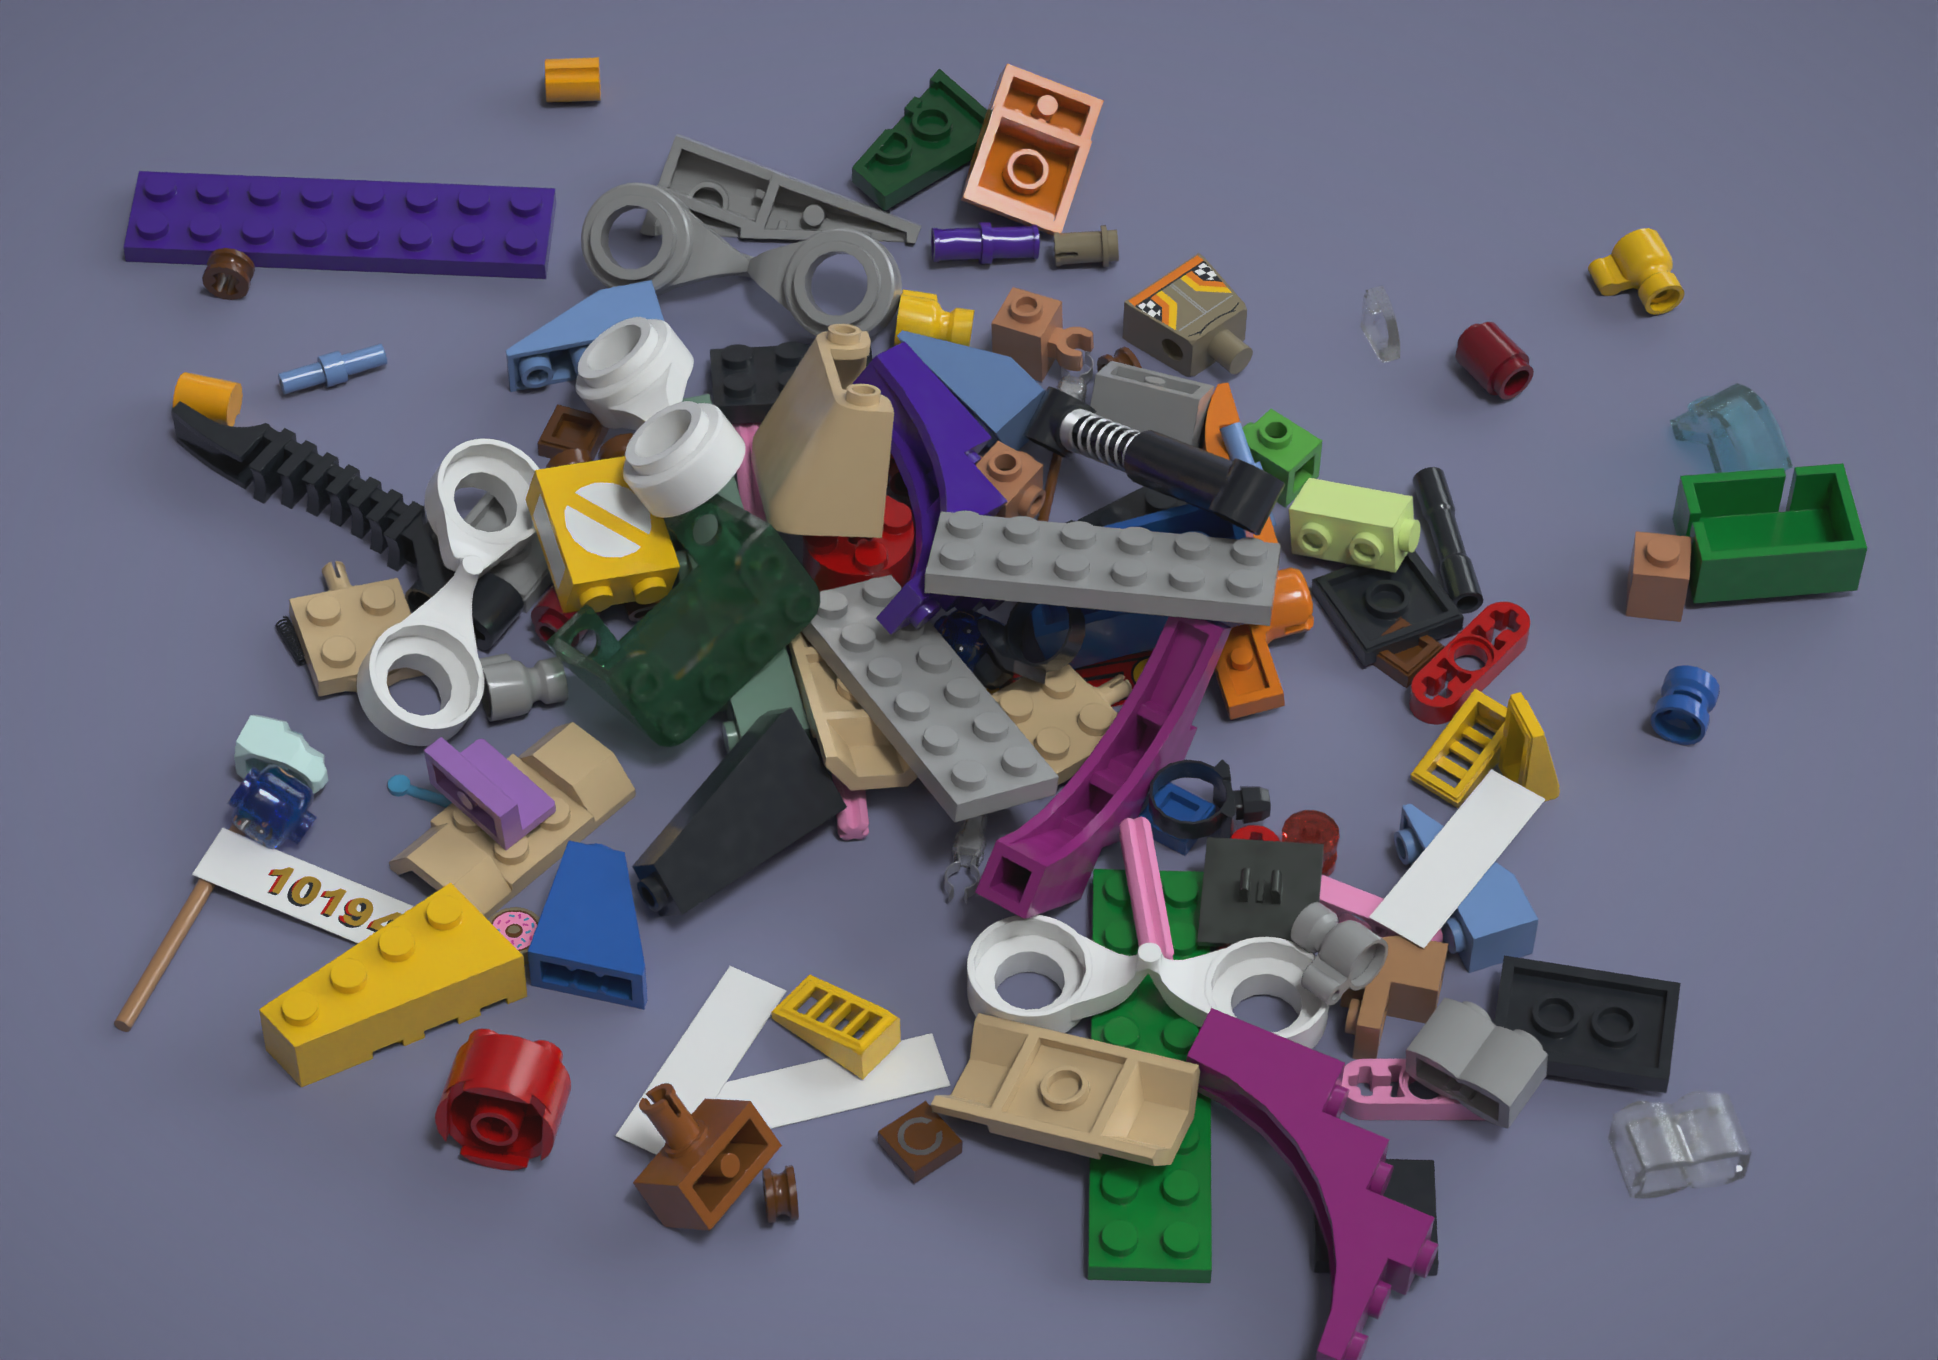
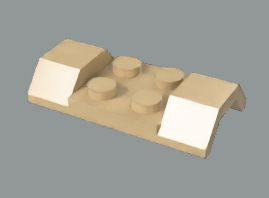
M790 612L782 613V624L792 654V669L812 736L817 738L825 767L851 791L909 786L918 776L790 618Z
M574 722L554 727L519 757L512 754L507 758L555 801L556 811L554 814L508 850H505L451 803L430 821L431 828L389 861L390 869L397 875L413 871L437 891L451 882L486 919L490 918L561 859L568 840L580 843L636 796L635 788L615 754Z
M978 1013L974 1021L970 1059L951 1095H935L931 1107L932 1111L988 1125L989 1132L1099 1160L1103 1154L1152 1166L1171 1165L1194 1119L1200 1070L1197 1064Z

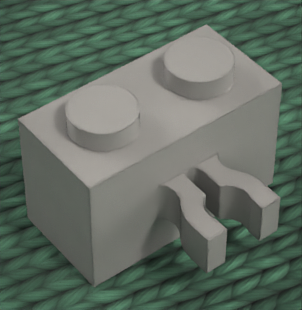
M1110 361L1095 375L1090 406L1096 410V415L1120 423L1122 426L1139 430L1140 433L1148 430L1156 431L1202 449L1204 446L1207 411L1214 386Z

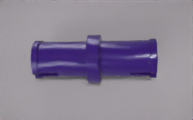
M979 222L978 228L931 229V256L933 262H939V260L978 259L979 264H991L993 259H1038L1040 239L1037 225L992 227L990 222Z

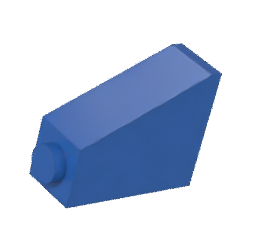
M568 840L528 949L531 986L645 1009L648 1001L646 968L625 852L613 850L603 844H584Z

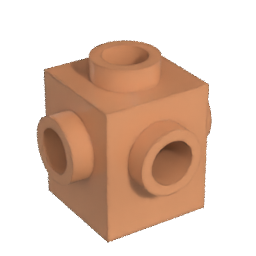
M997 441L976 464V467L1008 501L995 517L1012 518L1027 516L1034 518L1042 508L1046 497V492L1043 490L1044 465L1037 462L1029 454L1017 451Z

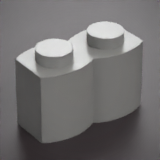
M1444 998L1406 1049V1072L1430 1090L1442 1096L1458 1100L1464 1107L1482 1119L1509 1129L1546 1077L1548 1054L1543 1050L1540 1042L1528 1032L1519 1029L1512 1031L1493 1024L1490 1016L1480 1006L1468 1001L1461 1003L1453 999Z

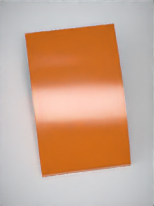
M1007 63L998 77L975 147L961 201L1027 226L1037 225L1040 231L1053 236L1054 232L1062 233L1092 144L1091 137L1104 100Z

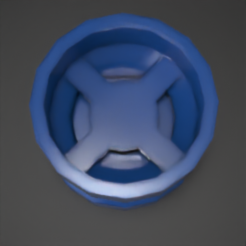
M1689 665L1676 666L1670 669L1661 687L1662 698L1655 704L1651 715V726L1654 731L1663 739L1676 744L1691 745L1700 742L1704 738L1710 723L1709 712L1715 707L1720 694V685L1716 678L1701 668Z

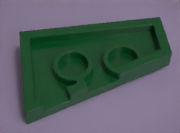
M938 69L930 78L929 88L920 98L914 96L906 105L904 116L893 129H885L853 165L852 182L884 211L888 210L972 160L987 109L941 69Z

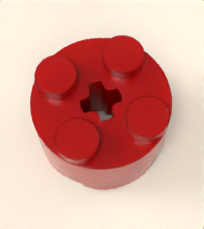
M886 495L882 538L803 535L805 581H810L819 591L835 589L887 575H892L902 588L910 580L914 564L912 512L907 505L896 501L890 496Z
M481 1028L474 1030L470 1033L468 1041L458 1049L435 1113V1123L439 1134L445 1141H447L450 1134L462 1145L460 1151L462 1156L485 1167L500 1170H518L527 1168L529 1159L541 1155L542 1161L550 1154L571 1092V1080L568 1071L562 1064L563 1053L560 1048L552 1042L545 1040L533 1042L518 1036L498 1034L490 1029Z

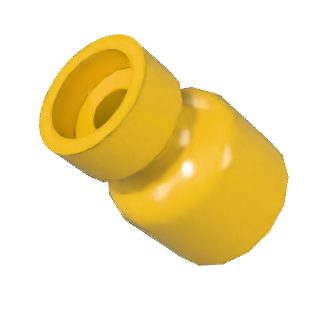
M1644 228L1628 233L1615 244L1611 255L1595 259L1588 266V271L1602 295L1613 296L1623 290L1637 289L1642 304L1650 314L1659 315L1669 312L1677 307L1684 298L1685 292L1675 274L1670 273L1673 268L1672 256L1656 230Z
M903 289L899 303L894 346L901 343L897 335L904 330L970 347L975 310L955 308L951 312H947L941 308L936 294Z

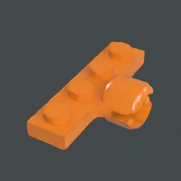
M1290 567L1278 570L1270 626L1244 624L1232 627L1214 671L1230 720L1285 706L1284 692L1268 644L1275 639L1309 631L1314 625L1311 594L1306 579L1299 569Z

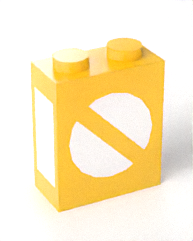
M625 456L538 469L534 472L525 500L563 613L580 610L586 613H596L609 608L611 605L634 601L639 604H650L659 601L665 596H669L680 565L664 518L652 515L623 478Z

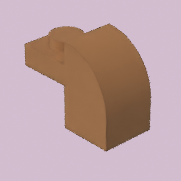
M1402 936L1382 938L1388 944V955L1379 974L1364 988L1356 991L1348 988L1341 996L1340 1006L1349 1008L1345 1033L1355 1035L1352 1059H1377L1386 1016L1420 1023L1428 1021L1438 1005L1448 951L1447 943L1430 941L1423 949Z

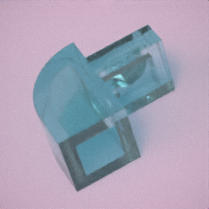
M1736 383L1714 395L1698 398L1687 405V412L1670 420L1677 441L1707 445L1715 473L1784 468V471L1793 467L1782 431L1773 413L1754 391L1742 384Z

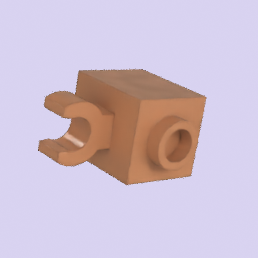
M1012 287L991 323L992 352L1011 357L1034 380L1041 382L1044 380L1055 359L1064 369L1081 371L1083 367V354L1075 349L1091 352L1094 348L1092 331L1083 327L1063 329L1062 301Z

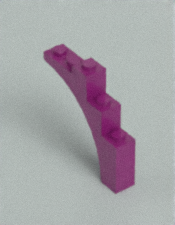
M1168 617L1151 656L1111 726L1070 781L1037 815L1016 831L996 840L975 893L1023 919L1082 898L1102 847L1120 842L1119 825L1124 819L1138 818L1149 792L1151 781L1156 773L1169 763L1185 759L1197 731V727L1193 726L1192 722L1232 627L1220 621Z
M1211 1008L1186 1062L1199 1065L1198 1092L1227 1107L1259 1132L1292 1169L1314 1207L1328 1249L1332 1295L1329 1318L1317 1350L1316 1360H1361L1369 1336L1361 1333L1368 1317L1371 1316L1379 1320L1388 1302L1391 1290L1406 1295L1415 1275L1426 1278L1439 1247V1244L1430 1241L1435 1217L1383 1196L1394 1169L1393 1165L1385 1163L1390 1139L1339 1119L1349 1095V1089L1341 1086L1345 1062Z

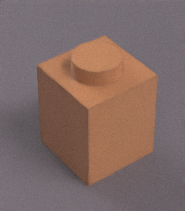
M1635 532L1628 571L1626 616L1681 622L1690 577L1691 537Z

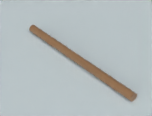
M262 782L255 784L239 811L236 820L230 826V831L245 837L268 798L266 792L269 795L271 793V788ZM240 818H247L251 821L246 826L244 832L236 825L237 820ZM199 878L114 1021V1025L119 1030L129 1032L215 888V884Z

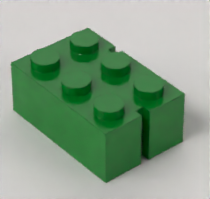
M1844 464L1795 467L1786 512H1779L1786 479L1784 468L1680 476L1672 519L1676 535L1691 537L1689 586L1693 602L1704 603L1857 591L1867 552V544Z

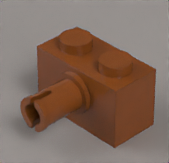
M660 1084L646 1093L654 1104L651 1105L647 1098H642L639 1108L643 1114L647 1115L665 1140V1145L634 1180L633 1184L664 1227L710 1231L782 1145L751 1101L705 1098L696 1110L690 1114L676 1094L672 1084Z

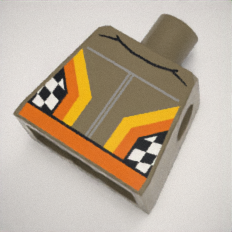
M1197 253L1124 301L1122 338L1186 377L1196 376L1215 362H1218L1231 374H1237L1248 365L1253 355V350L1243 342L1245 340L1247 320L1245 303L1200 253Z

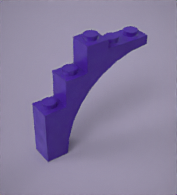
M904 341L876 355L852 383L876 386L881 390V395L891 401L894 410L890 452L907 487L916 523V556L910 580L876 617L890 635L909 624H912L916 629L922 627L937 614L941 607L945 612L955 607L960 613L972 614L984 606L991 612L1005 601L925 593V572L940 513L972 511L979 515L995 517L1008 501L976 467V464L982 459L978 453L992 437ZM961 613L964 618L968 616V614Z

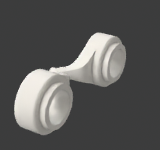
M633 317L608 328L587 347L578 363L576 392L604 427L637 430L626 447L623 478L652 515L662 518L678 516L705 503L732 479L744 459L746 446L742 437L717 406L708 403L697 404L692 401L682 402L687 380L693 369L694 360L692 354L669 324L659 319L647 320L643 317Z
M474 439L464 442L446 455L427 485L425 491L426 515L433 531L438 536L443 563L448 569L455 571V574L443 588L402 622L388 628L378 638L363 659L357 675L358 698L366 716L382 733L398 742L413 746H430L440 737L445 740L450 739L463 727L482 699L484 672L478 657L473 627V591L480 577L502 560L509 559L522 551L536 534L525 499L534 472L539 468L529 456L511 444L494 439ZM475 487L485 490L496 497L504 508L507 519L506 528L501 531L486 532L475 529L466 523L457 512L454 502L455 491L460 488ZM407 667L418 670L428 676L438 688L441 698L440 711L435 714L421 716L409 713L398 706L388 690V672L393 669Z
M1016 915L997 921L986 928L971 946L967 961V996L969 1005L976 1017L978 1013L1062 1033L1068 1032L1082 1018L1110 1010L1124 1002L1147 974L1150 975L1169 1007L1178 1015L1199 1027H1202L1211 1008L1236 1018L1232 1010L1242 1000L1253 995L1268 994L1283 999L1292 1005L1298 1014V1018L1289 1027L1272 1033L1313 1049L1325 1032L1329 1011L1327 1003L1301 985L1305 969L1313 962L1316 956L1292 941L1276 937L1249 938L1234 943L1227 948L1184 960H1170L1164 958L1161 948L1155 943L1142 944L1136 955L1126 956L1111 951L1078 934L1073 928L1057 919L1043 915H1035L1023 919ZM1035 972L1046 975L1055 981L1062 993L1050 1005L1040 1009L1025 1010L1011 1006L1004 1001L998 994L997 988L1006 978L1015 974Z

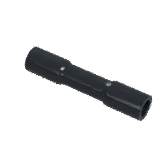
M1437 467L1424 468L1414 475L1413 485L1423 518L1429 525L1440 560V573L1446 593L1461 614L1470 613L1477 610L1483 604L1484 599L1472 561L1466 554L1455 518V506L1447 480L1442 469Z

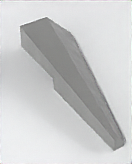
M680 134L675 135L660 181L656 186L678 197L692 214L720 237L807 240L811 236L825 230L845 228L859 231L880 242L916 243L922 226ZM648 210L640 233L649 236L662 235L658 219Z

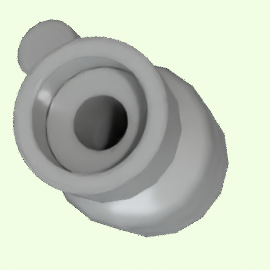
M507 653L479 659L484 672V692L481 701L489 721L524 715L531 710L533 703L538 700L545 704L567 701L568 699L567 679L563 664L558 656L539 660L532 668L526 667L518 660H512Z
M1314 902L1305 907L1296 918L1291 929V940L1309 953L1319 952L1303 973L1302 987L1330 1006L1337 1003L1348 988L1356 991L1371 983L1379 974L1388 955V944L1384 939L1359 922L1347 920L1338 923L1336 913L1320 902Z

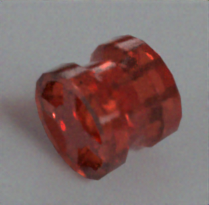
M1302 810L1292 814L1283 825L1282 842L1324 844L1322 875L1329 877L1334 872L1337 864V847L1340 839L1338 825L1326 813L1316 810Z

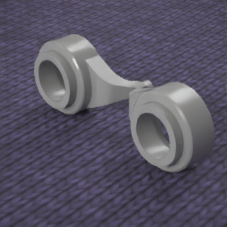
M627 183L605 192L591 206L582 226L581 247L585 262L592 274L608 288L652 280L656 296H659L675 288L732 275L753 278L761 288L790 311L795 320L805 330L815 336L828 331L830 325L849 324L860 328L861 331H868L871 338L890 323L900 303L902 280L894 257L879 241L852 229L836 228L825 230L811 236L807 240L774 248L753 257L743 254L731 246L692 214L678 197L661 188L645 183ZM632 209H647L660 223L662 229L661 248L658 255L648 265L638 269H626L620 266L612 257L608 246L609 232L614 221L622 213ZM837 254L852 255L863 265L867 275L866 294L862 302L853 311L843 315H829L823 312L815 303L811 292L812 277L816 268L825 259Z

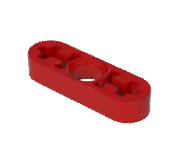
M1496 602L1487 606L1415 675L1411 684L1409 700L1410 710L1413 715L1422 722L1434 725L1451 721L1474 689L1482 692L1524 651L1527 646L1530 630V617L1528 613L1519 605L1511 602ZM1494 628H1495V629L1500 630V631H1502V632L1495 638V642H1494V646H1493L1491 642H1492V640H1493V634H1494ZM1463 655H1473L1480 658L1485 663V666L1479 670L1469 671L1459 667L1455 660ZM1447 680L1449 683L1447 685L1446 696L1444 698L1443 696L1437 694L1445 688V682ZM1426 694H1428L1429 696H1432V697H1434V698H1433V699L1427 698V697H1426Z

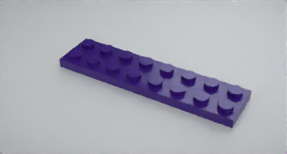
M139 171L123 248L126 262L207 265L208 258L213 251L221 248H230L241 251L250 257L255 267L546 279L556 209L555 188Z

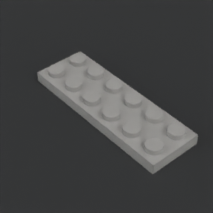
M972 511L941 512L925 572V593L1270 626L1281 544L1268 543L1250 537L1239 540L1207 537L1197 532L1173 534L1152 532L1142 527H1128L1125 529L1099 527L1082 521L1057 523L1037 521L1027 516L1004 518L983 516Z
M892 575L872 578L867 581L823 590L792 599L790 618L954 822L1056 795L1059 776L930 621L918 629L909 624L890 635L876 619L902 589Z

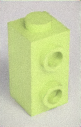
M1308 478L1289 508L1292 554L1396 573L1407 553H1413L1419 542L1420 522L1414 519L1413 496Z

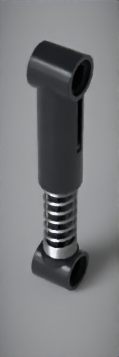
M1048 386L1023 434L1024 437L1063 458L1072 460L1074 454L1077 453L1121 470L1134 483L1213 513L1247 532L1260 535L1285 486L1284 482L1245 461L1236 458L1230 461L1156 431L1148 430L1140 433L1139 430L1122 426L1120 423L1096 415L1094 408L1079 399Z

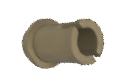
M1101 225V231L1054 232L1055 265L1103 262V267H1109V262L1119 261L1117 229L1107 230L1106 225Z

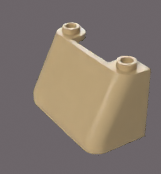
M833 324L828 327V331L818 334L753 436L751 461L766 520L771 528L779 532L795 535L882 538L894 410L891 401L881 395V390L878 387L869 384H852L866 368L867 356L870 353L871 345L868 331H861L860 328L849 324Z

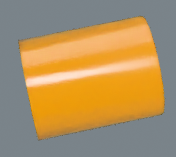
M599 57L545 59L546 101H601Z
M184 372L180 375L175 386L173 408L181 401L210 420L233 427L236 416L240 414L242 386L237 382Z

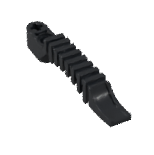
M181 401L172 409L177 442L204 465L236 485L246 489L254 481L253 499L265 504L282 485V505L293 509L307 493L306 512L318 517L331 503L329 522L341 527L352 515V535L363 539L371 530L370 549L382 554L388 547L387 567L398 572L407 564L416 569L418 579L407 590L405 595L407 604L412 612L416 611L433 597L454 576L455 571L448 569L443 563L438 536L433 531L429 521L426 522L424 506L414 501L408 506L403 501V494L393 489L388 493L382 491L380 481L369 477L366 481L361 479L360 470L349 464L343 469L339 466L338 457L328 452L322 457L318 454L317 445L307 440L302 444L298 443L296 433L286 428L278 432L267 423L250 427L226 426L210 420ZM487 572L478 579L472 598L473 627L476 646L480 650L491 648L524 610L523 598L510 583L490 572Z

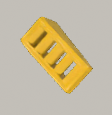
M1474 689L1410 774L1411 780L1459 808L1490 770L1499 763L1507 707L1479 690ZM1479 723L1494 732L1495 735L1490 739L1472 727ZM1462 738H1467L1484 750L1480 755L1460 743ZM1453 752L1471 763L1472 766L1467 771L1446 758V756ZM1437 766L1460 779L1455 788L1431 774Z
M1522 693L1511 694L1508 700L1498 767L1503 776L1545 798V801L1556 799L1560 794V786L1544 731Z
M810 974L771 1012L774 1021L862 1080L901 1042L900 1018L881 1006ZM811 996L818 1000L805 1014L797 1011ZM827 1008L833 1010L823 1022L816 1020ZM844 1018L849 1021L841 1031L835 1029ZM859 1029L865 1032L859 1039L852 1037Z

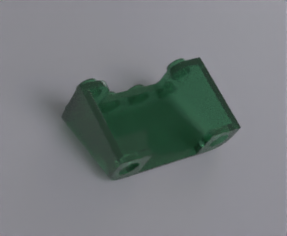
M715 494L705 503L691 511L681 514L668 526L669 530L697 564V567L619 641L592 607L586 604L545 642L566 668L659 746L674 747L688 740L813 620L821 603L820 591L816 583L773 526L718 494ZM712 514L717 519L718 528L716 534L706 543H697L693 537L695 523L702 516ZM586 629L593 630L596 635L595 648L588 656H585L571 646L576 634Z

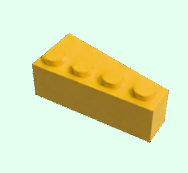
M450 882L261 1007L259 1013L266 1051L302 1088L373 1059V1051L394 1043L402 1042L403 1046L409 1045L425 1038L424 1031L453 1019H456L458 1024L481 1016L480 1008L503 999L506 1000L507 1004L527 997L524 956Z

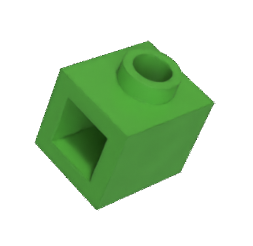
M1273 409L1267 411L1257 422H1249L1242 428L1254 462L1260 461L1265 472L1285 483L1277 503L1286 508L1297 497L1308 478L1317 479L1319 477L1323 441Z

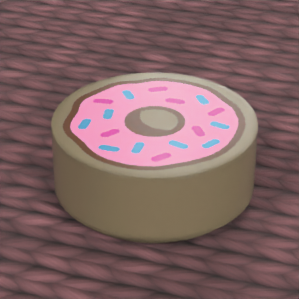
M510 907L496 912L488 921L524 956V965L529 964L528 949L540 918L534 912L521 907Z

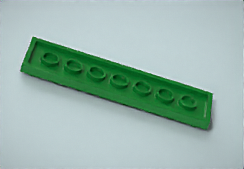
M1093 869L1092 941L1118 954L1133 956L1138 953L1139 945L1126 871L1124 869ZM1159 870L1174 949L1173 960H1184L1210 953V946H1198L1197 944L1204 872ZM1149 974L1124 1002L1110 1010L1091 1016L1092 1040L1185 1062L1201 1027L1189 1022L1169 1007ZM1197 1092L1194 1119L1171 1165L1152 1166L1103 1154L1100 1160L1089 1157L1088 1280L1211 1283L1210 1098Z

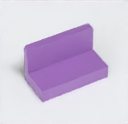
M442 737L424 749L430 784L505 850H508L556 811L555 801L485 739L476 740L461 753Z

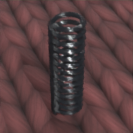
M283 616L285 619L279 620L275 628L295 659V662H297V665L307 664L304 658L305 655H303L304 652L301 649L302 646L294 626L287 616Z

